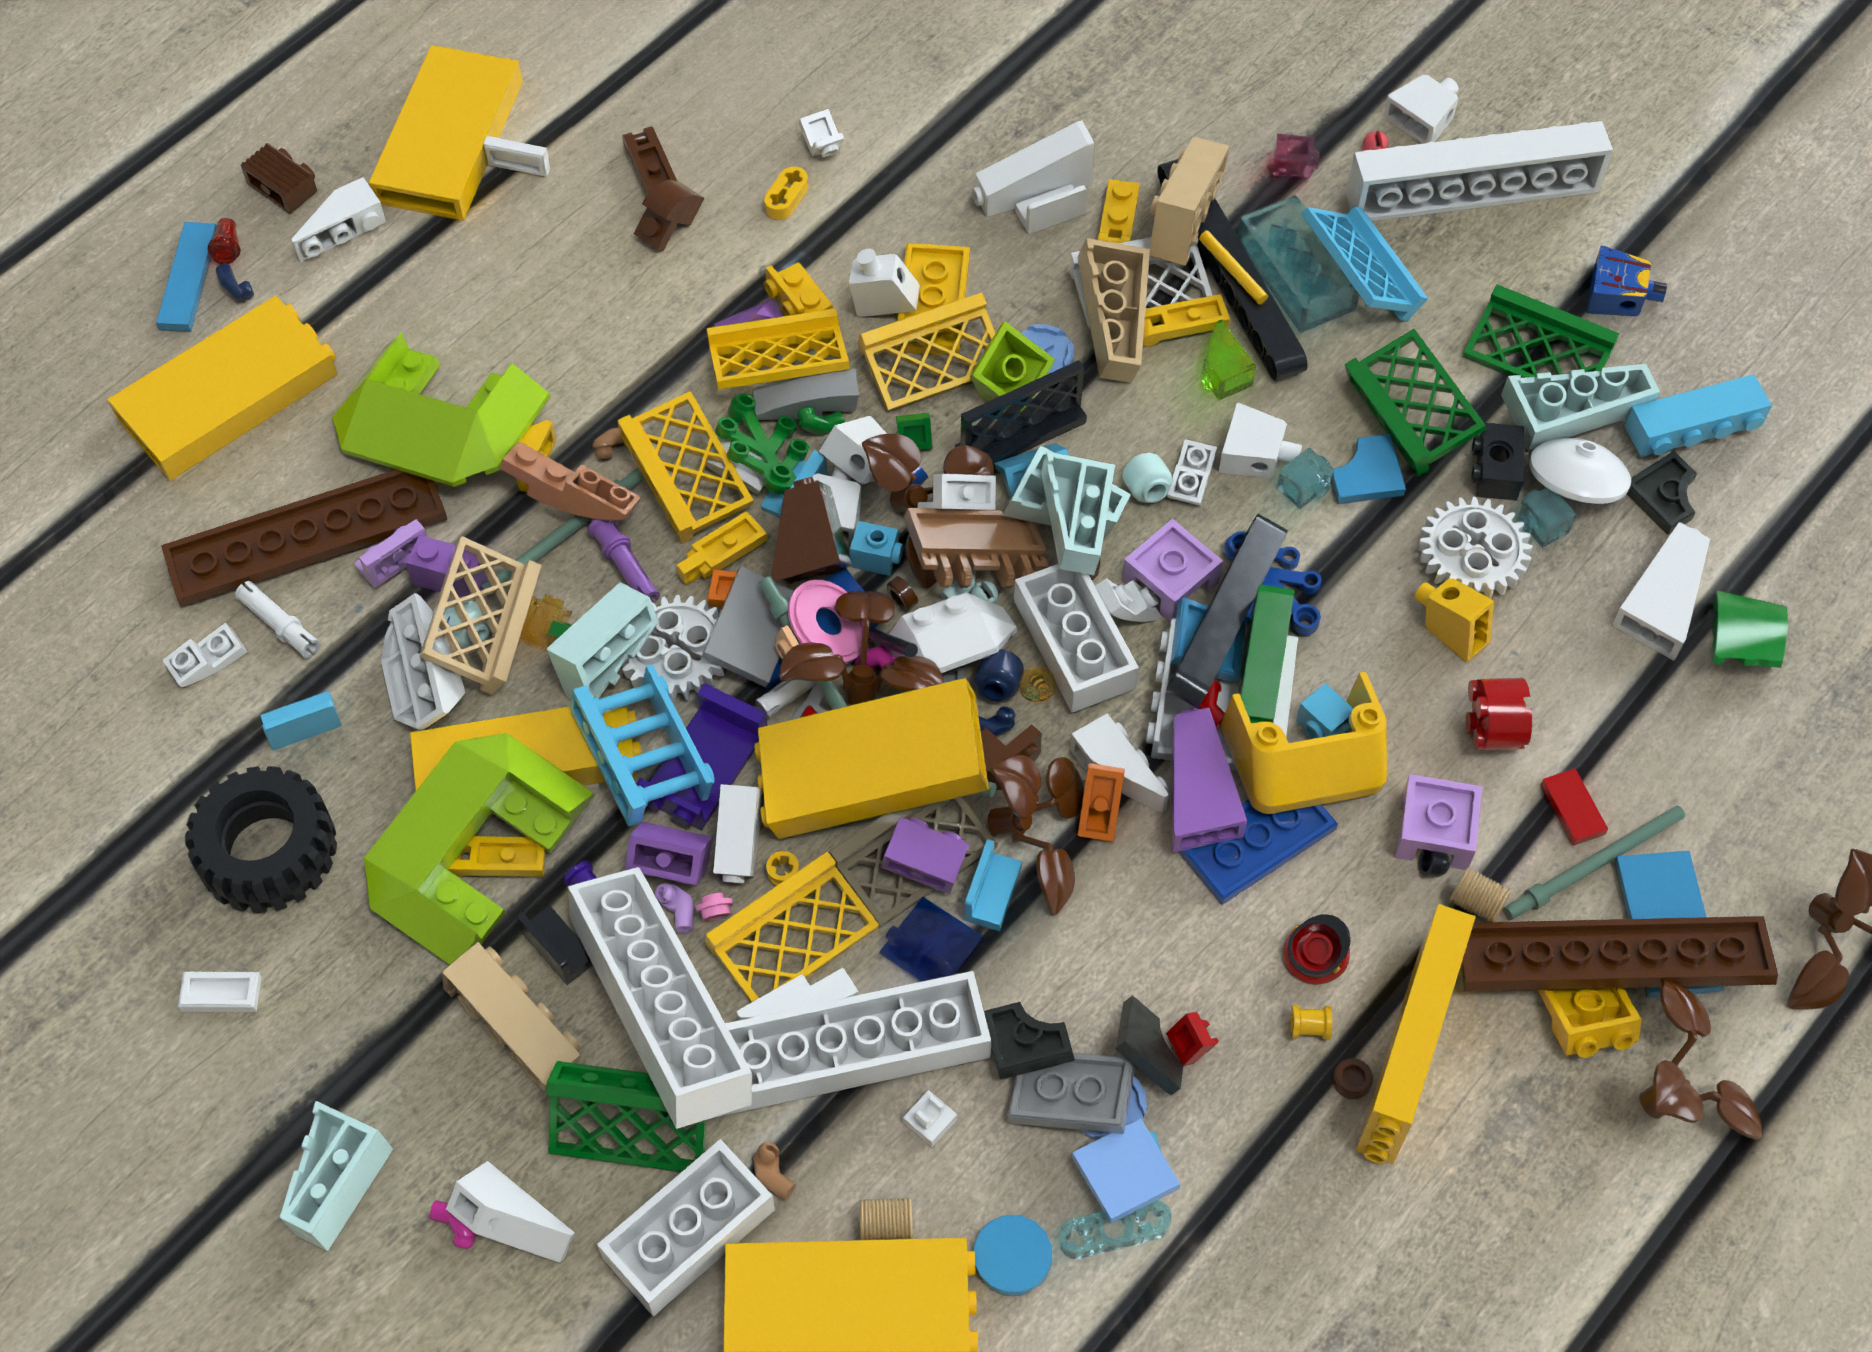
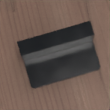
M550 905L531 920L523 912L516 916L524 937L566 985L593 966L581 940Z

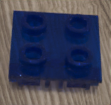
M922 897L898 928L893 925L888 930L885 937L888 941L879 951V954L923 982L955 975L983 939V935L925 897Z

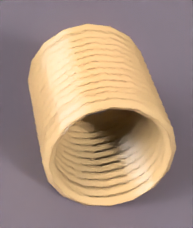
M1468 867L1454 889L1450 903L1453 902L1454 905L1457 904V906L1464 908V910L1467 909V912L1474 913V915L1484 919V921L1495 922L1511 893V889H1507L1502 884L1499 885V882L1496 883V881H1492L1489 877L1482 876V873L1479 874V872Z
M873 1198L871 1200L861 1199V1240L913 1239L911 1198H888L887 1200L885 1198L883 1200L881 1198L879 1200L877 1198L875 1200Z

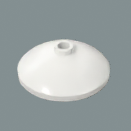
M1579 438L1549 440L1535 447L1529 459L1530 470L1541 484L1551 491L1572 500L1593 504L1615 502L1627 494L1631 485V476L1624 463L1605 447L1589 440Z

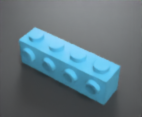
M1753 374L1634 405L1630 409L1624 427L1640 457L1651 454L1661 455L1670 449L1681 446L1691 447L1701 441L1712 438H1725L1731 433L1745 429L1747 431L1755 430L1765 422L1772 404Z

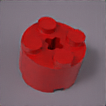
M1523 677L1470 680L1468 683V696L1470 702H1472V712L1466 713L1467 733H1474L1473 742L1475 749L1481 751L1525 749L1524 745H1529L1532 734V708H1526L1524 697H1530L1526 680Z

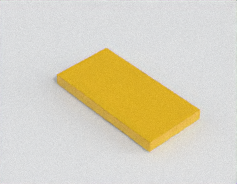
M906 243L904 265L918 281L920 287L916 311L898 313L897 321L966 298L970 247ZM962 325L954 328L961 330ZM943 331L937 333L933 343L952 350L957 336ZM933 335L928 336V337H926V338H924V339H927V340L930 341ZM960 339V341H959V343H958V346H957V348H956V350H955V353H957V354H959V355H960L961 339ZM914 341L906 345L903 353L925 354L927 347ZM902 346L894 349L900 352ZM930 349L928 353L932 355H944L933 349Z

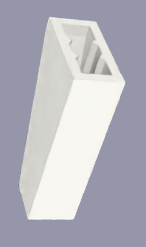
M1083 121L1075 122L975 173V187L972 188V196L975 204L982 207L986 217L1015 209L1016 203L1069 184H1073L1075 188L1081 185L1085 187L1090 186L1092 182L1094 141Z
M1679 522L1620 607L1612 626L1674 661L1687 637L1710 538L1701 534L1697 529Z

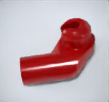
M1214 679L1198 710L1210 708L1216 729L1221 728L1220 725L1225 712L1217 705L1218 694L1221 692L1222 687L1220 682Z

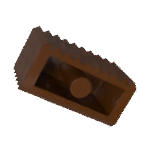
M265 143V146L256 151L255 155L252 154L250 158L246 159V162L241 164L247 184L262 195H265L275 205L277 204L279 207H282L288 214L318 191L314 181L315 174L308 165L304 163L301 165L297 164L285 149L280 148L277 150L269 143Z

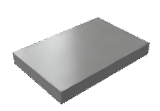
M740 566L701 657L766 687L780 656L775 646V638L784 626L781 621H776L769 609L771 604L759 585V582L766 577ZM774 582L783 598L790 600L794 591Z
M1073 1053L1075 1061L1015 1077L1008 1112L1010 1124L1124 1134L1135 1065L1127 1058Z

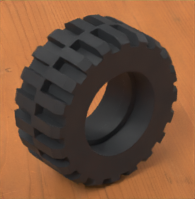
M259 766L246 768V773L238 774L236 771L226 775L228 780L221 784L217 781L208 788L210 793L207 797L200 796L194 805L197 813L192 812L186 824L190 831H187L185 834V845L189 850L188 857L207 890L212 892L218 901L223 904L230 903L233 909L246 911L248 906L251 907L254 913L267 912V907L273 906L278 911L287 908L286 903L295 899L297 903L307 897L305 892L309 888L316 890L323 882L320 875L322 873H329L333 865L330 856L336 854L337 842L334 838L336 830L321 795L317 793L315 786L308 780H302L300 774L291 770H286L285 774H283L280 767L267 766L266 771H261ZM271 818L284 819L294 824L289 839L274 854L258 860H240L230 856L234 841L251 824Z

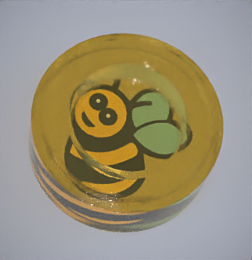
M1030 667L1024 671L1019 687L1020 693L1030 702H1045L1054 693L1055 678L1044 667Z

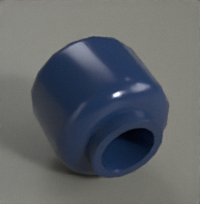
M1004 649L981 658L974 677L975 687L988 700L999 702L1011 699L1017 694L1024 674L1022 661L1014 653Z

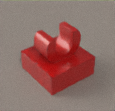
M1198 1012L1186 1013L1166 1033L1180 1062L1184 1066L1194 1064L1219 1042L1217 1038L1211 1039L1206 1029L1210 1024L1207 1020H1201Z

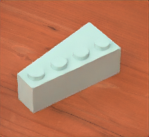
M1638 364L1604 367L1601 371L1585 372L1584 369L1571 370L1570 374L1551 375V372L1537 373L1536 377L1521 378L1520 375L1508 376L1501 396L1515 425L1524 426V444L1529 451L1549 440L1569 438L1627 419L1632 406L1657 400L1660 390L1647 365Z

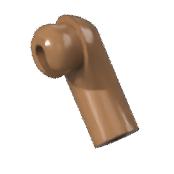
M619 427L608 429L593 441L592 448H595L596 458L612 457V445L625 444L620 436Z
M764 1142L754 1154L755 1177L765 1188L782 1199L787 1200L793 1193L796 1183L780 1174L778 1147L774 1143Z

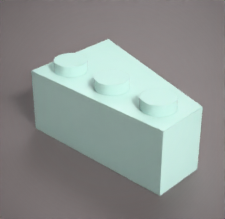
M1041 445L1039 446L1002 516L1051 525L1041 470L1046 451H1052ZM1113 484L1104 531L1105 537L1117 523L1131 495Z
M1046 451L1041 475L1059 569L1094 575L1101 556L1115 465Z
M620 582L546 649L567 698L571 699L573 689L587 685L592 697L599 699L609 683L615 686L621 677L617 672L628 656L635 657L659 622L650 597Z
M315 1101L312 1111L315 1117L309 1136L305 1135L301 1146L304 1149L298 1171L294 1170L280 1219L296 1236L328 1251L393 1151V1148L377 1129Z

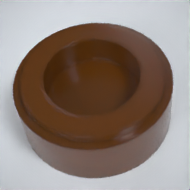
M896 576L887 583L888 593L903 610L909 611L919 603L913 589L900 576Z
M1355 1058L1345 1059L1340 1062L1333 1075L1335 1090L1347 1099L1364 1097L1370 1090L1373 1082V1074L1370 1067L1362 1060Z

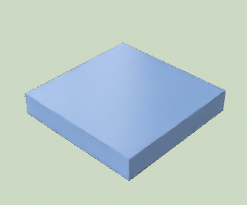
M1142 1119L1126 1125L1124 1134L1110 1133L1072 1152V1159L1110 1224L1180 1189V1182Z

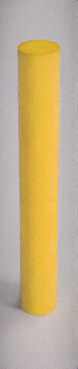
M1209 231L1203 232L1199 237L1202 244L1258 304L1264 303L1268 298V294Z

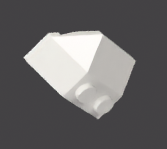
M966 592L901 616L889 634L916 644L918 652L915 656H922L932 660L937 664L941 673L997 653L1008 642L1009 638L1017 633V626L1003 607ZM887 649L896 658L900 656H905L890 649Z
M414 593L389 610L388 621H390V625L384 639L381 664L394 720L422 731L448 714L465 694L460 674L419 657L434 612L420 595ZM445 636L434 640L432 650L445 656L453 653Z

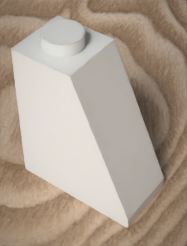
M721 784L713 873L723 874L722 882L744 883L745 876L754 877L762 821L760 809L764 806V796L762 795L761 788Z

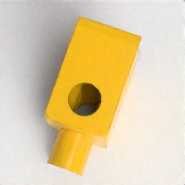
M1453 578L1447 579L1437 589L1428 582L1423 583L1417 589L1414 598L1426 607L1425 626L1427 630L1464 661L1469 662L1491 642L1494 601Z

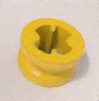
M778 851L772 854L766 863L768 880L776 887L798 872L799 862L796 856L788 851ZM781 864H788L790 873L788 874L785 871V875H777L776 866L782 868Z

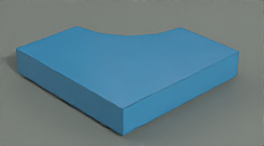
M1390 434L1357 438L1354 458L1345 466L1332 469L1331 480L1338 504L1404 496L1406 491Z

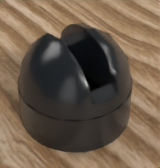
M1423 849L1418 862L1420 873L1423 876L1440 877L1446 874L1450 868L1447 853Z

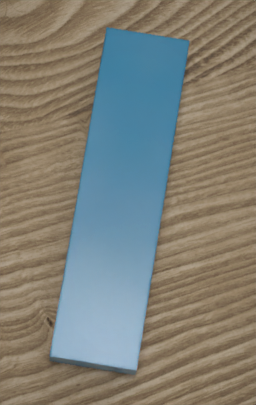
M184 222L156 322L159 330L192 331L218 234L216 223Z

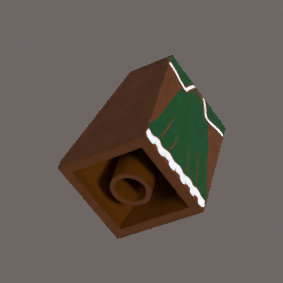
M813 477L793 482L794 488L784 492L771 574L773 581L788 585L852 567L831 487L819 480L814 481Z

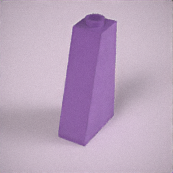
M1189 708L1174 715L1171 767V848L1173 853L1244 837L1247 818L1210 708L1200 710Z

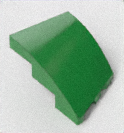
M1716 591L1713 600L1715 617L1711 627L1714 637L1710 650L1712 663L1723 664L1726 658H1733L1744 666L1781 668L1787 638V607Z

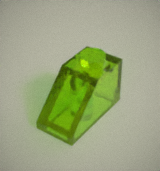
M1221 319L1215 324L1206 352L1201 379L1205 388L1208 391H1212L1218 400H1222L1253 386L1256 365Z

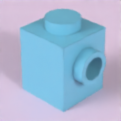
M858 521L849 549L851 568L890 576L894 563L900 564L903 554V544L899 543L898 529Z
M1325 683L1300 703L1296 721L1303 727L1310 739L1352 732L1349 717L1354 708Z

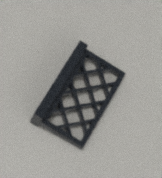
M1078 360L962 413L961 440L955 447L964 445L976 447L990 456L994 466L995 462L1019 455L1085 424L1087 415L1081 408L1084 366ZM1040 392L1034 399L1032 398L1036 393ZM1055 392L1056 394L1048 402H1046L1047 399ZM1011 405L1005 412H1002L1007 406ZM1024 406H1027L1020 415H1017ZM981 419L976 426L972 425V422ZM996 419L995 424L989 429L988 427Z

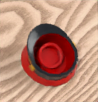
M1329 914L1311 917L1301 925L1295 926L1285 940L1283 948L1284 962L1291 974L1305 983L1316 985L1328 983L1343 974L1350 960L1349 947L1351 937L1348 927L1341 919Z

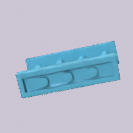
M653 664L646 666L642 686L598 699L597 697H592L587 685L573 689L570 710L628 827L641 823L648 802L694 786L701 802L709 798L712 784L714 783L713 771L708 763H703L669 697V688L665 678L662 675L658 676ZM648 698L656 712V715L614 729L611 726L607 727L603 719V713ZM663 727L672 743L630 758L622 756L617 747L618 742ZM679 757L687 772L686 774L645 788L637 786L632 777L635 771Z

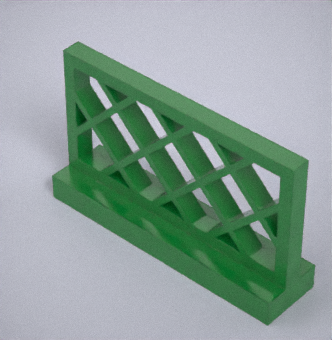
M1496 284L1490 301L1462 357L1505 375H1520L1521 378L1536 377V368L1548 364L1552 365L1556 375L1563 374L1558 361L1573 357L1578 370L1584 369L1585 372L1601 371L1608 359H1610L1620 333ZM1495 313L1505 317L1508 326L1493 330L1489 323L1491 314ZM1526 327L1536 330L1539 338L1523 343L1518 330ZM1512 332L1517 345L1501 349L1496 337ZM1490 339L1495 352L1484 355L1473 349L1476 343ZM1557 339L1567 343L1569 351L1554 355L1548 342ZM1542 345L1547 358L1532 362L1527 349ZM1521 352L1526 364L1518 367L1511 366L1507 363L1505 356ZM1591 352L1601 356L1598 364L1585 367L1579 355Z
M1415 329L1410 330L1361 361H1358L1355 357L1344 364L1348 380L1385 432L1391 435L1393 443L1418 477L1429 470V464L1487 430L1485 423ZM1413 341L1419 349L1416 359L1400 357L1401 348ZM1379 361L1391 363L1388 376L1373 374L1369 367ZM1397 364L1414 366L1411 380L1393 377ZM1420 367L1435 370L1436 377L1434 383L1416 380ZM1391 385L1408 387L1405 400L1390 398L1388 394ZM1414 388L1432 390L1428 404L1411 401ZM1437 391L1452 393L1454 396L1452 407L1434 405ZM1408 409L1426 411L1423 425L1408 423L1406 420ZM1432 412L1450 415L1447 428L1428 426ZM1455 416L1470 418L1474 423L1472 427L1465 431L1452 429ZM1426 433L1444 436L1442 445L1429 452L1424 445Z
M556 1061L547 1080L546 1095L550 1096L548 1154L682 1172L705 1152L707 1120L697 1122L688 1130L684 1127L676 1129L648 1073ZM560 1097L576 1099L582 1107L573 1114H570L560 1104ZM600 1103L613 1104L621 1112L609 1120L597 1106ZM639 1108L650 1109L659 1118L648 1125L635 1111ZM586 1113H589L601 1125L591 1133L577 1121ZM625 1118H628L639 1130L630 1138H627L615 1126ZM664 1123L678 1135L667 1144L654 1132L655 1129ZM569 1126L581 1140L576 1144L559 1142V1132ZM607 1131L620 1145L614 1149L604 1148L596 1138ZM646 1137L658 1150L653 1154L642 1153L634 1144ZM685 1142L695 1153V1160L680 1158L673 1149Z

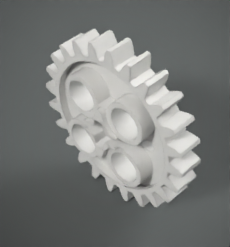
M1461 497L1456 507L1447 501L1444 510L1435 508L1433 517L1428 516L1424 527H1422L1418 550L1422 551L1420 562L1428 563L1425 570L1426 574L1437 573L1434 581L1435 584L1453 578L1478 592L1483 591L1490 599L1494 589L1501 595H1504L1507 586L1514 589L1518 579L1524 578L1531 561L1530 554L1533 546L1528 544L1530 533H1522L1524 522L1513 523L1515 513L1502 514L1504 508L1502 504L1496 509L1491 508L1490 499H1487L1483 506L1478 504L1476 497H1473L1469 505Z
M679 595L675 596L673 603H668L665 596L661 599V606L656 607L652 603L659 622L635 657H627L621 666L623 667L622 670L626 679H630L633 688L642 686L645 668L653 664L658 676L662 675L667 682L671 701H675L677 693H682L683 697L689 700L690 690L694 689L698 693L701 685L704 683L713 687L715 684L712 676H724L722 666L701 657L719 616L716 607L709 609L706 600L701 601L696 606L693 596H690L686 603H682ZM671 625H676L674 628L666 629ZM705 639L699 644H694L698 640ZM651 652H656V653H655L654 655H652V656H646L647 654H649V653H651ZM680 666H686L684 669L680 671H674L676 668Z

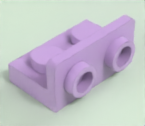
M415 519L408 525L398 528L393 535L380 544L370 547L365 554L360 556L359 560L355 562L356 568L374 588L378 587L407 567L406 561L419 535L427 537L424 527Z

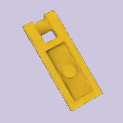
M1109 179L1098 240L1118 244L1131 241L1140 183Z
M1218 294L1145 309L1143 346L1151 347L1162 340L1229 327L1230 317L1222 295ZM1161 322V325H1152L1153 323Z
M474 836L448 870L459 878L462 876L544 877L547 850L528 837ZM470 853V860L461 859V855Z

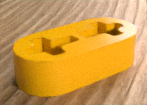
M793 166L784 169L764 197L765 212L768 217L775 220H784L793 213L808 191V176L804 169Z

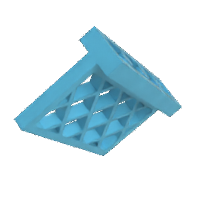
M1353 206L1347 214L1310 207L1303 211L1302 216L1368 307L1393 310L1399 320L1409 321L1429 299L1361 207Z

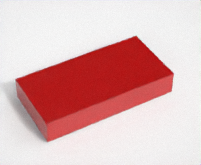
M1576 768L1542 780L1540 785L1573 846L1606 835L1608 827Z

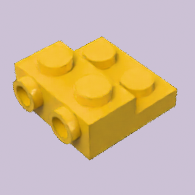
M1624 988L1538 990L1552 1016L1551 1029L1566 1056L1577 1054L1581 1058H1588L1596 1054L1599 1049L1614 1046L1617 1050H1626L1635 1041H1639L1642 1019Z

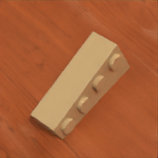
M1192 137L1187 148H1181L1178 163H1173L1169 180L1164 179L1160 196L1155 195L1151 205L1150 214L1155 216L1150 244L1151 257L1186 266L1190 256V245L1194 246L1196 243L1201 222L1204 223L1211 201L1213 202L1225 174L1229 145Z
M1086 238L1077 258L1099 378L1132 383L1142 363L1150 249Z
M477 942L442 972L443 989L451 998L456 993L459 994L458 999L463 1005V1010L473 1020H478L480 1017L485 1020L486 1023L483 1024V1027L487 1031L488 1036L502 1048L507 1045L511 1049L508 1053L511 1059L545 1092L547 1090V1080L556 1061L578 1063L580 1053L577 1050L580 1048V1045L568 1031L565 1030L561 1033L551 1023L555 1018L544 1004L539 1002L535 1005L526 995L529 992L528 987L517 975L514 974L510 977L501 968L504 962L497 952L490 946L484 949Z

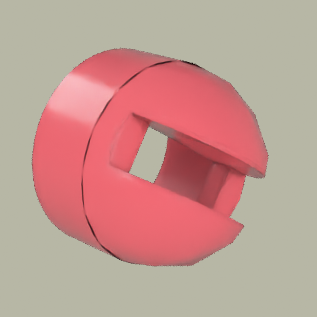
M1381 131L1369 132L1363 140L1362 151L1386 149L1388 147V138Z

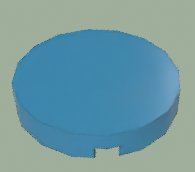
M1004 1215L991 1220L980 1230L974 1244L976 1272L990 1290L1004 1296H1022L1029 1293L1030 1290L1035 1289L1038 1285L1040 1286L1046 1280L1052 1266V1245L1047 1233L1035 1221L1021 1215Z

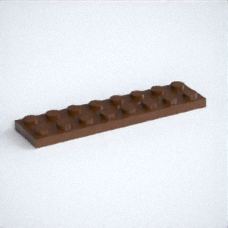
M395 469L161 545L177 600L182 607L237 589L241 584L245 586L244 582L246 581L255 583L383 541L393 535L398 528L408 525L415 519L423 527L447 520V515L433 480Z
M1764 916L1476 922L1473 924L1461 963L1465 991L1661 987L1662 979L1679 983L1684 987L1776 985L1778 979V971Z

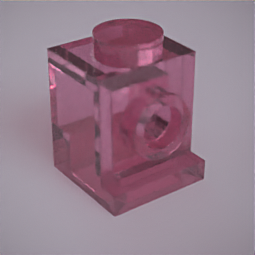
M1277 134L1272 178L1278 179L1279 175L1310 178L1312 169L1318 170L1320 151L1314 150L1315 137Z

